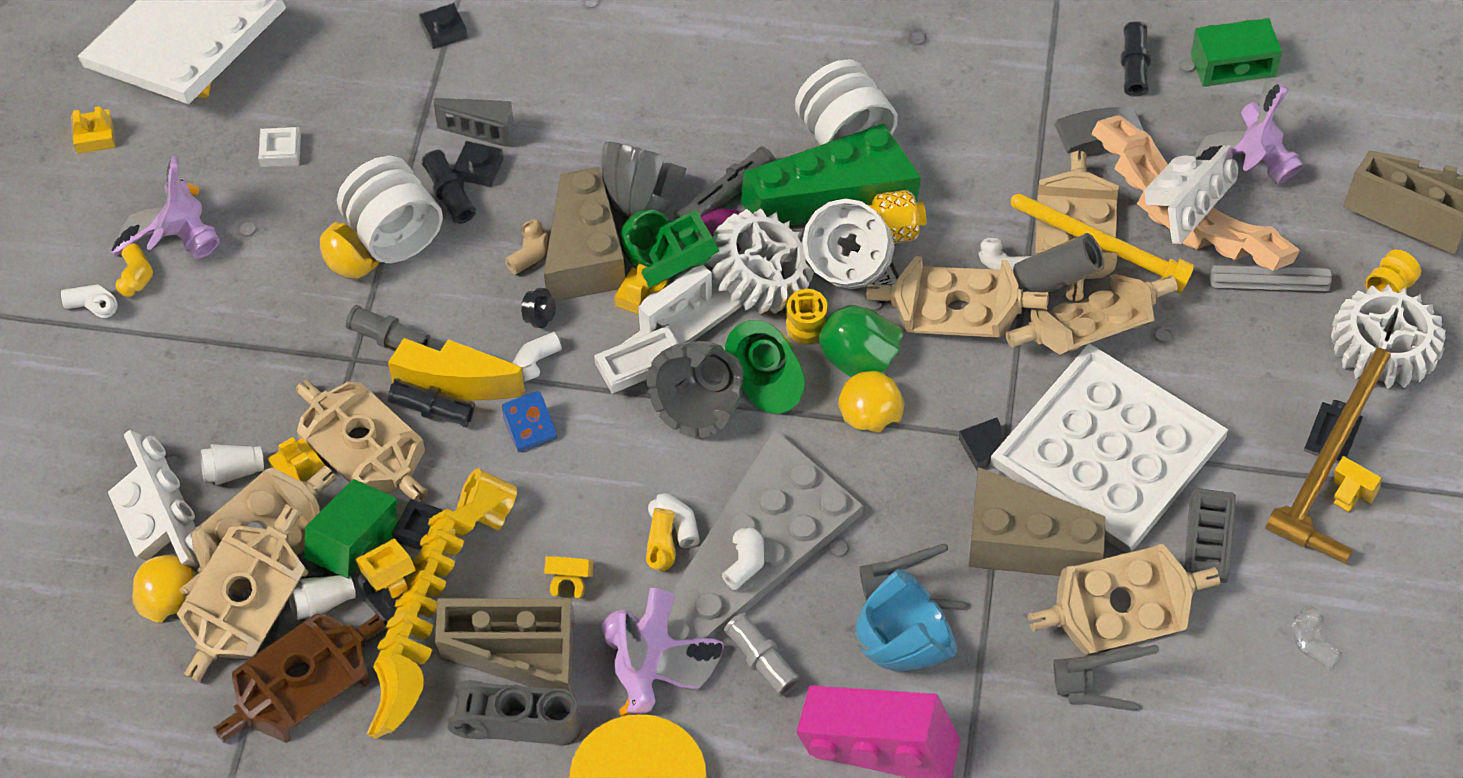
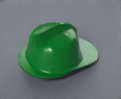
M747 320L738 324L727 337L725 351L737 356L742 364L744 373L742 388L747 397L757 408L766 413L781 414L791 410L801 400L805 390V375L799 360L793 352L789 339L774 325L763 320Z

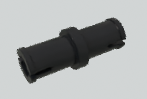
M1134 21L1129 22L1123 28L1124 51L1121 53V65L1125 68L1124 92L1129 96L1138 97L1146 94L1149 90L1147 76L1148 67L1151 64V53L1147 50V25Z
M437 149L428 152L422 158L423 162L421 164L434 184L433 192L436 197L444 201L455 223L463 224L470 221L476 214V208L463 189L465 185L462 177L454 173L442 150Z
M399 378L394 379V383L391 384L388 393L389 404H396L421 412V416L431 420L433 417L459 424L465 428L469 426L475 410V403L472 401L441 393V389L435 386H431L428 389L402 381Z

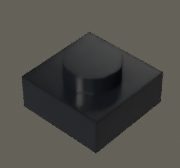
M454 3L419 14L420 24L432 49L468 38L467 28Z
M466 141L453 171L459 174L464 182L491 187L504 159L503 149Z
M410 499L392 532L393 539L400 544L421 551L423 546L420 545V541L428 534L431 527L428 525L429 519L442 512L443 509Z

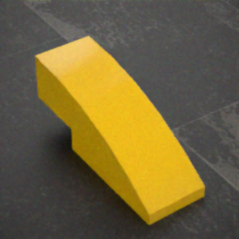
M403 338L388 361L392 383H394L395 378H399L402 381L428 389L431 386H435L441 389V393L467 401L521 397L525 391L521 366L449 339L441 351Z

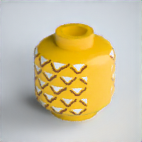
M908 190L877 194L872 201V205H868L883 218L892 232L894 244L914 241L919 235L920 226L926 225L924 203L916 202L914 195Z

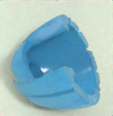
M897 569L871 594L862 607L856 623V640L864 655L881 668L892 671H911L932 667L950 660L957 654L956 640L952 636L953 631L949 623L945 621L946 617L935 600H929L930 593L920 582L917 583L914 576L905 570Z

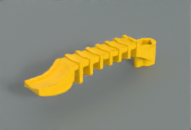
M476 468L468 476L462 488L456 510L445 509L429 519L428 525L431 527L428 534L420 541V545L423 546L421 552L412 561L416 571L412 572L405 579L409 591L403 593L396 600L394 607H397L395 615L388 620L386 625L388 632L386 637L379 642L377 648L380 650V653L373 667L380 682L381 699L366 734L367 736L378 739L387 733L393 732L406 719L415 706L424 685L423 674L418 665H423L431 656L432 649L413 640H425L432 632L434 625L420 619L429 618L437 609V601L429 597H437L445 588L446 581L439 577L447 576L452 571L455 560L448 557L456 556L463 547L464 540L459 537H464L474 528L476 521L497 531L502 528L505 518L512 509L517 496V487L480 468Z

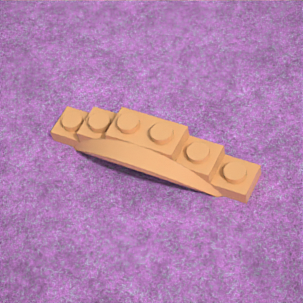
M1121 115L1099 120L1092 135L1103 142L1106 150L1120 155L1114 169L1125 177L1126 182L1136 189L1143 190L1137 205L1147 211L1148 216L1154 222L1165 225L1170 229L1169 206L1146 205L1144 190L1168 165L1151 136L1135 127ZM1214 207L1182 242L1184 245L1196 250L1214 244L1218 253L1233 260L1251 254L1253 260L1258 265L1272 271L1292 264L1300 252V249L1282 237L1272 226L1247 224L1225 215Z

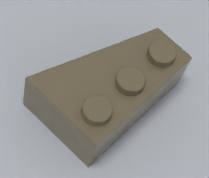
M1369 150L1354 173L1343 207L1393 228L1400 233L1428 243L1437 249L1455 255L1463 242V175L1456 174L1457 167L1445 165L1443 171L1420 167V160Z
M599 167L560 174L544 270L545 288L549 290L555 302L617 290L625 280L624 258Z
M978 467L969 567L1060 576L1062 569L1103 559L1106 516Z

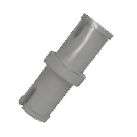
M741 613L728 622L724 631L747 656L746 663L752 670L758 669L780 697L787 695L796 688L801 681L800 676L792 670L778 653L779 646L772 639L767 640L749 620L746 613Z

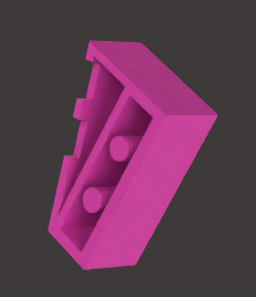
M809 685L796 731L809 755L815 758L832 760L905 778H952L961 741L938 694Z

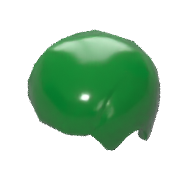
M654 209L633 213L624 224L621 231L620 244L630 264L634 266L639 264L648 267L652 266L653 262L649 253L652 246L657 242L656 237L660 228L670 223L665 214Z

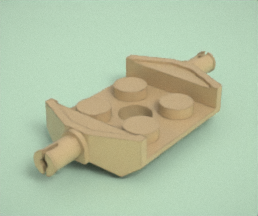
M1078 151L1071 154V171L1039 180L1038 202L1116 237L1119 185L1087 173V154L1081 151L1080 161H1078ZM1036 219L1035 255L1074 239V237L1069 236L1066 232ZM1101 249L1104 256L1103 271L1072 284H1067L1066 298L1073 300L1075 290V301L1081 300L1084 296L1083 282H1085V279L1104 278L1113 272L1116 267L1117 253H1110Z
M915 256L899 276L897 283H893L892 286L867 284L866 298L867 301H891L892 307L897 308L906 333L1001 337L1009 330L1016 315L1022 314V307L1047 310L1049 293L1023 292V289H1019L1008 260L1001 261V270L928 267L923 266L921 256ZM958 300L968 303V305L960 310L948 307L952 302Z
M1117 274L1110 275V291H1097L1092 293L1087 299L1075 303L1059 304L1049 312L1045 309L1031 308V322L1026 326L1007 331V342L1011 348H1015L1034 340L1038 345L1043 343L1061 355L1068 351H1075L1082 345L1125 330L1141 328L1143 325L1155 322L1153 305L1157 304L1156 298L1177 292V282L1172 275L1151 283H1144L1142 280Z
M308 379L303 380L305 387L301 383L297 385L296 393L310 404V407L300 418L297 428L299 440L303 438L349 483L356 479L384 493L401 489L410 499L421 502L419 497L423 501L426 499L428 490L423 488L412 477L425 452L423 439L362 383L346 382L329 392L324 390L321 393ZM358 427L370 430L363 438L355 439L348 436L353 429Z
M323 466L307 482H300L274 468H269L262 472L191 532L192 546L200 568L198 569L199 573L180 588L183 595L188 594L192 590L229 527L247 526L251 522H256L264 529H267L268 525L273 528L285 504L302 513L289 535H287L289 537L287 541L296 555L300 554L304 550L305 526L320 512L316 499L318 498L317 494L336 480L334 473L329 474L332 470L327 466ZM246 579L236 580L231 584L229 592L241 597L240 590L250 588L252 584Z
M285 504L273 528L269 525L267 529L247 526L229 527L177 613L185 628L196 641L195 648L199 650L183 673L184 675L200 683L213 659L216 660L217 657L251 659L258 654L257 650L301 577L305 578L308 574L304 565L287 543L289 539L287 535H289L299 516L302 515L298 510L292 509L291 506ZM239 579L249 580L252 584V593L243 602L232 601L229 597L231 584Z
M1159 544L1154 547L1062 569L1058 582L1056 605H1053L1050 609L1028 613V620L1042 619L1040 622L1030 624L1033 632L1055 625L1063 627L1074 645L1087 655L1186 630L1192 594L1196 590L1219 586L1220 577L1206 579V577L1219 574L1215 567L1191 574L1186 572L1164 544ZM1114 589H1123L1130 595L1131 605L1127 612L1120 613L1112 608L1110 595Z

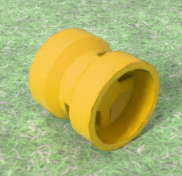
M1390 250L1380 261V267L1374 268L1365 279L1366 290L1373 285L1378 291L1382 292L1389 284L1393 292L1399 293L1403 288H1406L1407 291V288L1412 287L1421 276L1420 264L1412 255L1403 250Z
M802 289L793 293L788 299L786 331L788 336L799 344L809 345L819 341V334L826 322L828 307L826 298L820 292L813 289Z

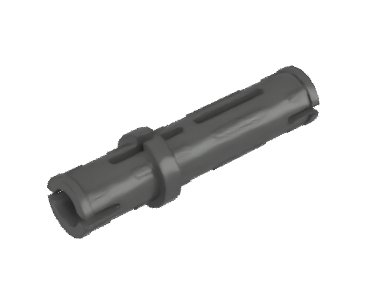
M760 146L739 164H732L726 169V174L683 208L676 211L674 219L676 220L695 209L700 217L711 211L721 209L735 196L742 193L743 172L776 161L773 154L766 147Z

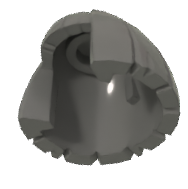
M607 141L603 145L601 160L602 178L608 201L619 215L628 219L633 213L648 209H654L664 214L670 207V200L679 188L687 168L672 163H663L664 155L648 150L642 152V149L630 145Z
M693 341L678 343L668 347L651 362L652 366L649 368L647 375V386L650 387L648 394L652 395L651 403L655 411L660 412L659 417L673 430L680 428L681 434L694 438L698 435L700 438L715 435L728 424L738 406L742 393L741 387L744 373L742 364L737 356L725 351L721 345L716 343Z

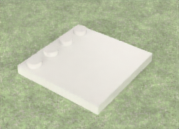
M136 0L82 51L78 58L84 68L190 104L286 7L283 0Z
M1089 343L991 455L990 465L1018 483L1106 516L1105 540L1125 553H1130L1135 550L1226 439L1228 429Z

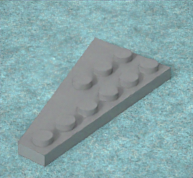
M774 429L671 592L676 596L667 619L668 636L674 641L716 638L724 631L725 626L730 620L741 613H746L863 515V505ZM741 528H754L761 534L764 540V565L737 590H733L722 578V573L738 560L737 543H733V536Z

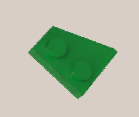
M696 209L660 228L656 237L657 242L652 246L649 253L653 264L643 268L641 273L650 288L689 267H698L705 264L711 259L712 255L720 252Z

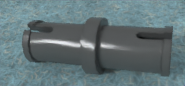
M358 305L353 306L346 320L347 329L377 340V344L384 348L389 346L397 348L403 338L427 347L430 343L429 334L421 333L400 324L399 319L394 316L383 317Z

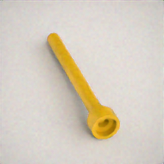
M1015 194L1011 198L1010 203L1014 209L1075 237L1089 233L1096 239L1101 249L1110 253H1117L1118 257L1161 276L1160 279L1172 275L1177 282V293L1179 294L1182 293L1193 271L1194 264L1181 258L1178 261L1171 258L1169 261L1161 259L1025 195Z

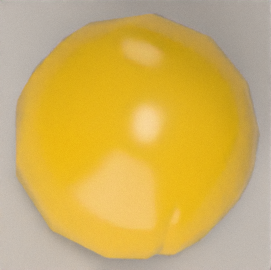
M334 222L326 228L320 237V250L324 262L332 272L344 278L360 279L380 263L371 256L358 238V234L345 223L339 224Z
M878 371L861 372L851 377L842 387L838 400L839 409L847 424L857 430H869L877 433L882 432L884 427L891 422L899 423L902 419L905 405L895 381Z
M174 554L157 556L147 560L139 567L133 579L132 603L140 616L154 622H164L167 616L178 613L186 600L185 596L188 595H183L180 588L193 579L198 572L193 567L182 565L178 556Z

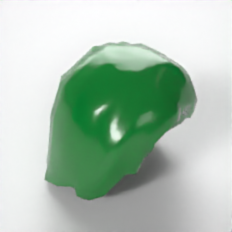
M847 305L832 312L826 319L825 325L819 334V345L825 357L846 375L853 377L861 372H883L888 369L892 359L900 351L903 331L900 325L892 323L872 309Z

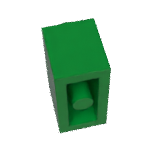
M1270 18L1195 28L1191 56L1202 87L1276 77L1282 55V49Z
M353 479L305 526L304 558L348 579L359 568L356 561L358 557L376 549L384 541L392 539V532L399 521L396 517L397 498Z

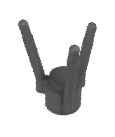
M940 544L888 562L884 561L859 566L865 599L868 600L871 594L896 569L944 553L948 550V546ZM929 599L935 600L941 609L964 610L967 608L965 601Z
M1131 645L1084 657L1054 659L1053 668L1057 695L1068 694L1069 704L1088 703L1136 711L1138 709L1136 702L1085 693V688H1093L1092 668L1156 654L1159 651V647L1157 645H1150L1140 648L1138 645Z

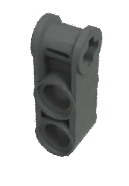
M464 680L456 684L455 696L458 700L455 714L448 721L449 731L462 738H489L567 745L575 741L582 730L577 700L568 690L562 688L552 689L490 684L475 680ZM514 710H523L518 716H507ZM557 714H569L566 718L562 720L551 719L553 716Z

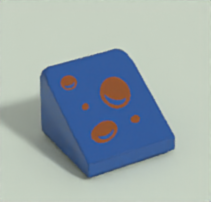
M540 391L502 404L503 419L518 453L557 439L555 428Z

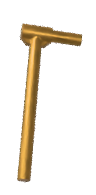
M1379 347L1374 350L1292 506L1286 505L1275 508L1265 526L1266 530L1303 548L1307 545L1344 564L1348 562L1353 548L1315 531L1310 516H1307V513L1391 357L1387 350Z

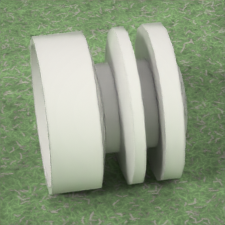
M851 59L838 60L823 66L807 79L795 98V111L810 132L815 135L820 145L883 123L890 133L893 134L897 126L898 114L881 90L877 89L876 84L863 66Z
M395 156L374 158L359 166L346 178L339 189L336 200L338 210L342 216L348 221L350 227L358 233V238L371 256L379 262L394 263L404 261L418 254L432 242L439 232L443 221L440 206L421 185V181L413 173L410 166L402 158Z
M850 199L831 201L816 210L805 226L802 241L805 258L814 272L836 287L851 290L867 287V284H873L882 278L891 265L895 248L892 232L883 218L865 203ZM853 237H856V243L861 246L858 253L851 251L847 257V251L842 247V243L844 240L851 242Z

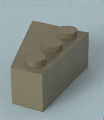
M437 598L435 642L442 659L529 687L562 688L572 693L575 615L571 598Z

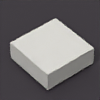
M299 127L260 129L258 157L260 167L299 165L301 143Z

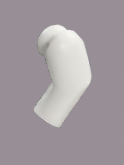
M997 238L984 239L981 242L982 251L979 252L981 263L994 270H1001V261L1008 260L1013 271L1015 263L1031 257H1009L1002 251L1001 241Z
M99 284L61 290L64 309L86 307L95 315L101 318H108L116 312L118 302L114 295Z
M555 332L527 342L519 350L512 363L522 367L524 382L540 375V369L535 362L562 350Z
M670 493L658 494L656 499L650 501L648 511L651 517L653 516L654 508H664L675 512L673 523L675 524L680 547L692 548L699 544L700 539L695 516L690 507Z
M741 528L733 536V543H737L738 560L722 573L723 580L733 590H737L764 565V540L761 534L754 528Z

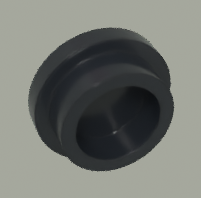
M537 288L534 291H528L524 295L521 313L524 322L531 323L534 328H545L555 316L556 302L551 297L548 289Z

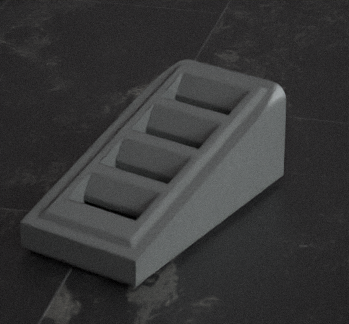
M434 98V110L438 129L496 145L512 146L514 119L511 101ZM446 113L454 115V117H447Z
M1201 488L1193 489L1188 512L1184 562L1186 572L1191 574L1215 567L1219 574L1206 577V579L1220 577L1221 583H1227L1236 495L1234 493ZM1198 524L1222 526V529L1200 527ZM1197 540L1220 543L1221 546L1197 544ZM1195 556L1220 560L1219 564L1195 561Z

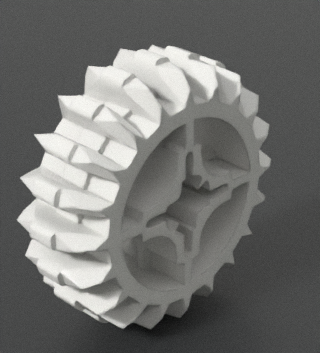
M745 209L739 215L733 214L728 217L714 232L713 239L720 252L712 255L711 259L706 263L713 268L712 279L721 281L719 291H729L732 294L731 302L738 299L744 303L745 311L754 305L760 315L768 311V309L774 314L783 308L787 309V302L790 296L798 290L808 289L814 271L811 269L812 267L805 258L803 243L800 241L802 231L793 232L790 229V221L785 223L779 222L776 213L766 217L762 209L753 214L748 209ZM737 243L739 244V246H740V248H741V251L739 252V254H738V251H737V245H736ZM782 270L784 272V279L781 275Z
M1388 284L1380 292L1372 285L1366 294L1357 290L1352 299H1346L1341 305L1333 321L1334 327L1331 333V343L1335 344V356L1343 358V369L1355 368V379L1361 377L1377 347L1387 350L1391 357L1378 381H1383L1387 389L1395 381L1405 388L1410 384L1411 380L1420 383L1425 374H1431L1434 371L1438 359H1441L1446 339V330L1441 328L1442 317L1433 315V304H1421V294L1412 298L1407 296L1406 288L1397 293L1393 292ZM1387 332H1391V336H1390V338H1389V341L1386 342V341H1385V338H1386Z

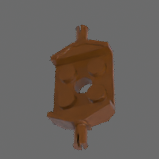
M327 614L313 615L232 671V681L237 704L234 705L236 713L214 726V732L225 743L226 740L241 731L245 726L247 728L252 726L253 729L286 743L291 739L290 729L358 681L364 687L370 684L362 648L365 647L366 642L387 629L385 623L379 618L378 614H375L372 618L354 629L352 625L347 627ZM296 663L310 665L309 671L302 677L294 678L287 675L288 669Z

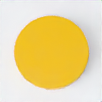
M638 714L612 719L593 730L575 752L569 778H706V766L700 748L684 729L664 718Z

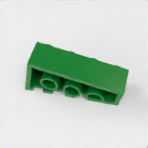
M883 123L744 171L741 203L752 214L762 209L766 217L776 213L777 219L781 223L790 221V226L807 224L809 218L812 217L816 210L831 201L850 199L861 201L866 205H872V201L877 194L908 190L914 195L917 202L921 177Z

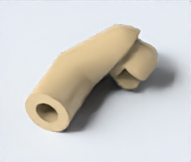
M529 220L523 224L521 232L525 237L523 238L522 248L505 258L507 267L514 275L537 263L546 254L548 233L546 229H543L542 223L539 220Z

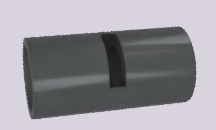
M1085 233L1015 263L1013 274L1019 289H1023V292L1050 293L1064 287L1065 284H1072L1103 271L1104 256L1096 239L1091 234Z

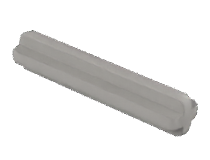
M1215 264L1210 272V283L1213 288L1328 291L1332 281L1331 270L1327 267L1284 266L1272 271L1260 265Z

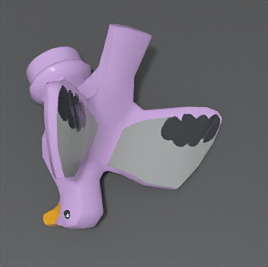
M1277 80L1265 81L1260 105L1252 101L1241 112L1248 127L1247 130L1222 131L1205 136L1197 149L1195 159L1211 160L1223 145L1231 146L1232 156L1237 154L1246 155L1243 165L1244 171L1251 169L1260 160H1263L1268 167V176L1273 178L1277 184H1282L1295 176L1304 165L1298 159L1299 155L1297 153L1288 152L1284 148L1282 143L1284 133L1272 120L1275 110L1287 93V88Z
M176 155L170 156L166 172L164 189L167 195V203L161 208L144 209L130 215L113 243L111 253L114 256L120 255L127 245L133 244L151 233L153 235L147 245L148 250H151L163 236L177 235L184 242L185 251L190 252L195 259H201L209 255L219 245L220 238L217 236L215 228L201 222L202 205L194 197L199 193L200 189L198 186L180 177L179 160Z
M650 587L646 613L641 620L633 616L628 610H618L610 614L602 624L601 631L605 636V643L613 649H618L615 670L628 692V700L619 710L621 716L645 714L652 710L656 702L652 688L654 679L665 680L678 687L699 689L712 675L721 658L724 645L719 640L699 638L674 641L668 636L667 619L676 596L671 592Z

